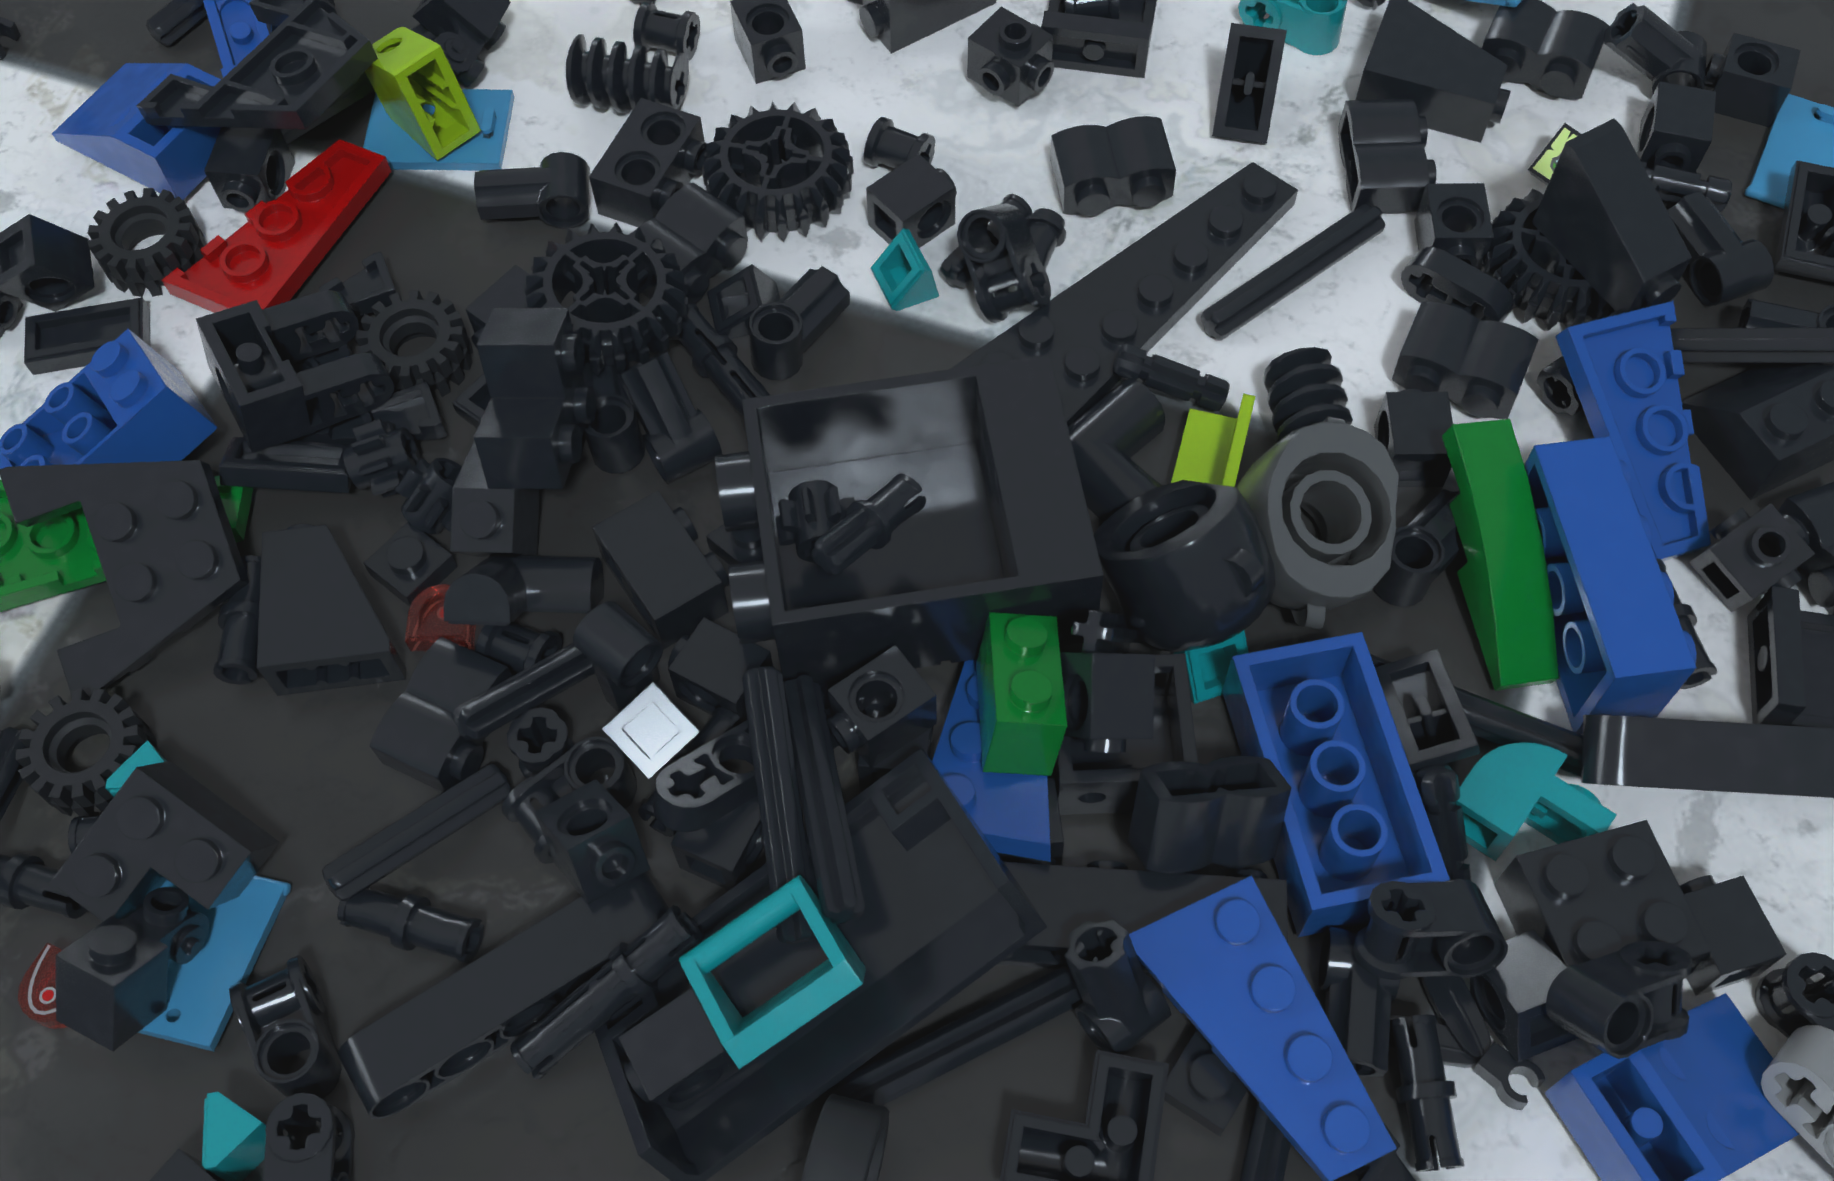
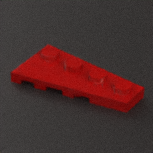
M341 139L337 140L286 181L288 190L280 197L267 203L260 201L244 215L248 222L226 240L217 235L202 247L200 251L203 258L187 271L183 272L177 267L164 277L162 282L169 294L214 313L255 300L258 301L261 309L290 301L392 172L386 156Z

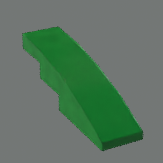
M1502 419L1453 424L1442 435V439L1460 494L1449 505L1468 561L1457 571V575L1494 690L1553 683L1559 679L1554 613L1545 553L1528 476L1511 420Z

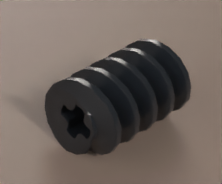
M578 34L569 48L566 59V83L571 99L578 105H588L592 102L599 109H608L612 106L617 112L628 113L635 108L641 98L674 109H678L684 99L689 75L687 53L678 52L671 67L668 66L666 49L661 48L656 50L651 63L648 62L647 49L644 45H636L631 59H628L627 46L623 41H616L612 46L610 55H607V44L604 38L595 37L591 43L590 50L587 51L584 34Z
M1317 347L1298 348L1273 359L1265 369L1263 381L1268 392V405L1273 413L1272 424L1277 433L1276 443L1294 430L1323 422L1327 416L1343 419L1345 423L1351 425L1353 421L1352 414L1345 407L1348 397L1345 389L1341 387L1343 376L1338 367L1331 365L1332 356L1327 349Z

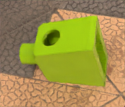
M400 27L372 44L378 59L372 63L365 73L386 113L434 159L438 161L481 131L445 53L438 43L406 27ZM428 104L434 106V114L430 115L421 105Z

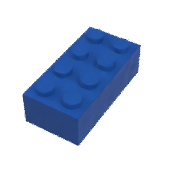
M1610 436L1534 445L1524 466L1542 537L1553 606L1559 676L1556 682L1572 731L1583 734V715L1657 718L1697 668V654L1694 640L1687 631L1682 629L1674 608L1672 582L1665 572H1661L1653 552L1652 530L1649 521L1644 515L1639 514L1632 496L1630 470L1623 460H1619Z
M1352 633L1232 656L1222 693L1241 755L1270 759L1292 787L1276 855L1273 859L1280 880H1287V904L1297 936L1303 937L1323 933L1329 926L1347 928L1369 923L1371 916L1368 912L1367 903L1373 888L1380 883L1389 881L1405 883L1449 881V875L1363 633ZM1390 902L1387 911H1390L1393 902Z

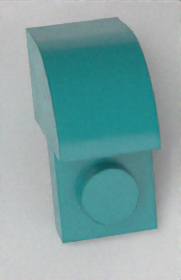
M1527 742L1503 745L1485 754L1474 765L1459 787L1460 798L1456 801V805H1462L1467 843L1495 862L1523 823H1526L1555 843L1560 844L1607 831L1617 814L1602 806L1599 799L1586 788L1575 784H1567L1555 776L1567 758V754L1546 745Z

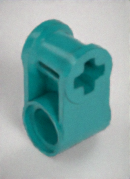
M1240 0L1238 9L1245 25L1287 30L1285 43L1310 55H1324L1336 49L1340 42L1347 0ZM1268 13L1270 16L1264 19L1263 17Z

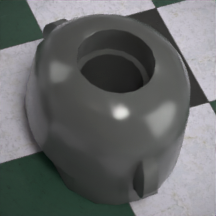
M1327 416L1323 422L1292 431L1258 458L1236 487L1253 510L1265 536L1274 563L1276 585L1270 602L1291 610L1294 620L1299 626L1318 630L1323 628L1327 610L1361 600L1370 593L1389 571L1396 533V502L1399 474L1386 447L1367 431L1345 423L1343 419ZM1301 507L1313 517L1320 531V540L1316 539L1306 529L1301 518Z

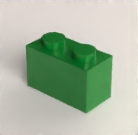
M989 612L976 662L983 772L1051 776L1067 728L1057 617Z

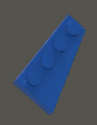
M1674 301L1570 326L1555 336L1594 438L1610 436L1619 460H1623L1630 470L1632 496L1639 514L1644 515L1649 521L1652 530V549L1656 559H1661L1662 561L1693 553L1712 545L1700 467L1692 464L1690 459L1688 437L1694 434L1691 410H1683L1678 379L1685 375L1682 351L1673 349L1670 325L1677 321Z
M977 659L965 661L932 762L997 853L1051 862L1048 777L1044 775L983 772L976 669Z
M1252 875L1129 934L1138 960L1162 987L1161 991L1181 1014L1184 1013L1213 1047L1211 1050L1230 1072H1234L1259 1101L1260 1108L1322 1181H1334L1397 1149Z

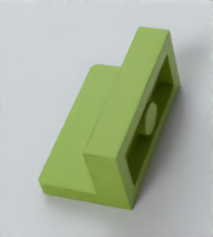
M1243 393L1238 418L1189 409L1171 483L1188 480L1235 487L1256 396Z

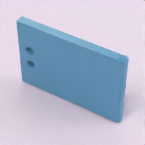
M462 89L481 131L438 161L389 117L375 92L363 148L386 156L390 169L479 171L502 169L514 103L513 90ZM428 104L421 105L430 115L434 114V106Z
M1788 94L1772 123L1751 183L1744 193L1747 197L1784 209L1790 171L1797 160L1834 168V107Z
M254 875L239 897L209 910L188 895L190 909L203 913L209 919L210 927L207 939L199 953L190 962L180 965L170 959L168 960L167 1010L138 1033L214 1052L233 1012L229 988L239 982L246 984L283 903L291 892V884ZM167 879L160 887L178 888Z

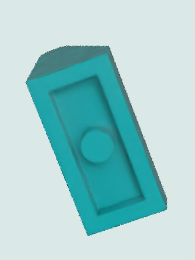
M801 875L793 878L679 957V962L722 1046L738 1069L861 986L866 972L865 965L838 926L832 923L830 918L822 914L820 900ZM801 910L828 959L742 1018L710 971Z

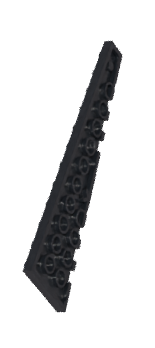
M1250 163L1051 299L1047 305L1038 308L951 369L1050 355L1067 426H1069L1099 402L1123 378L1115 375L1112 371L1113 363L1120 347L1130 344L1146 350L1148 353L1295 205L1298 189L1256 163ZM723 524L706 536L709 549L729 565L763 560L759 528L726 532L725 525Z

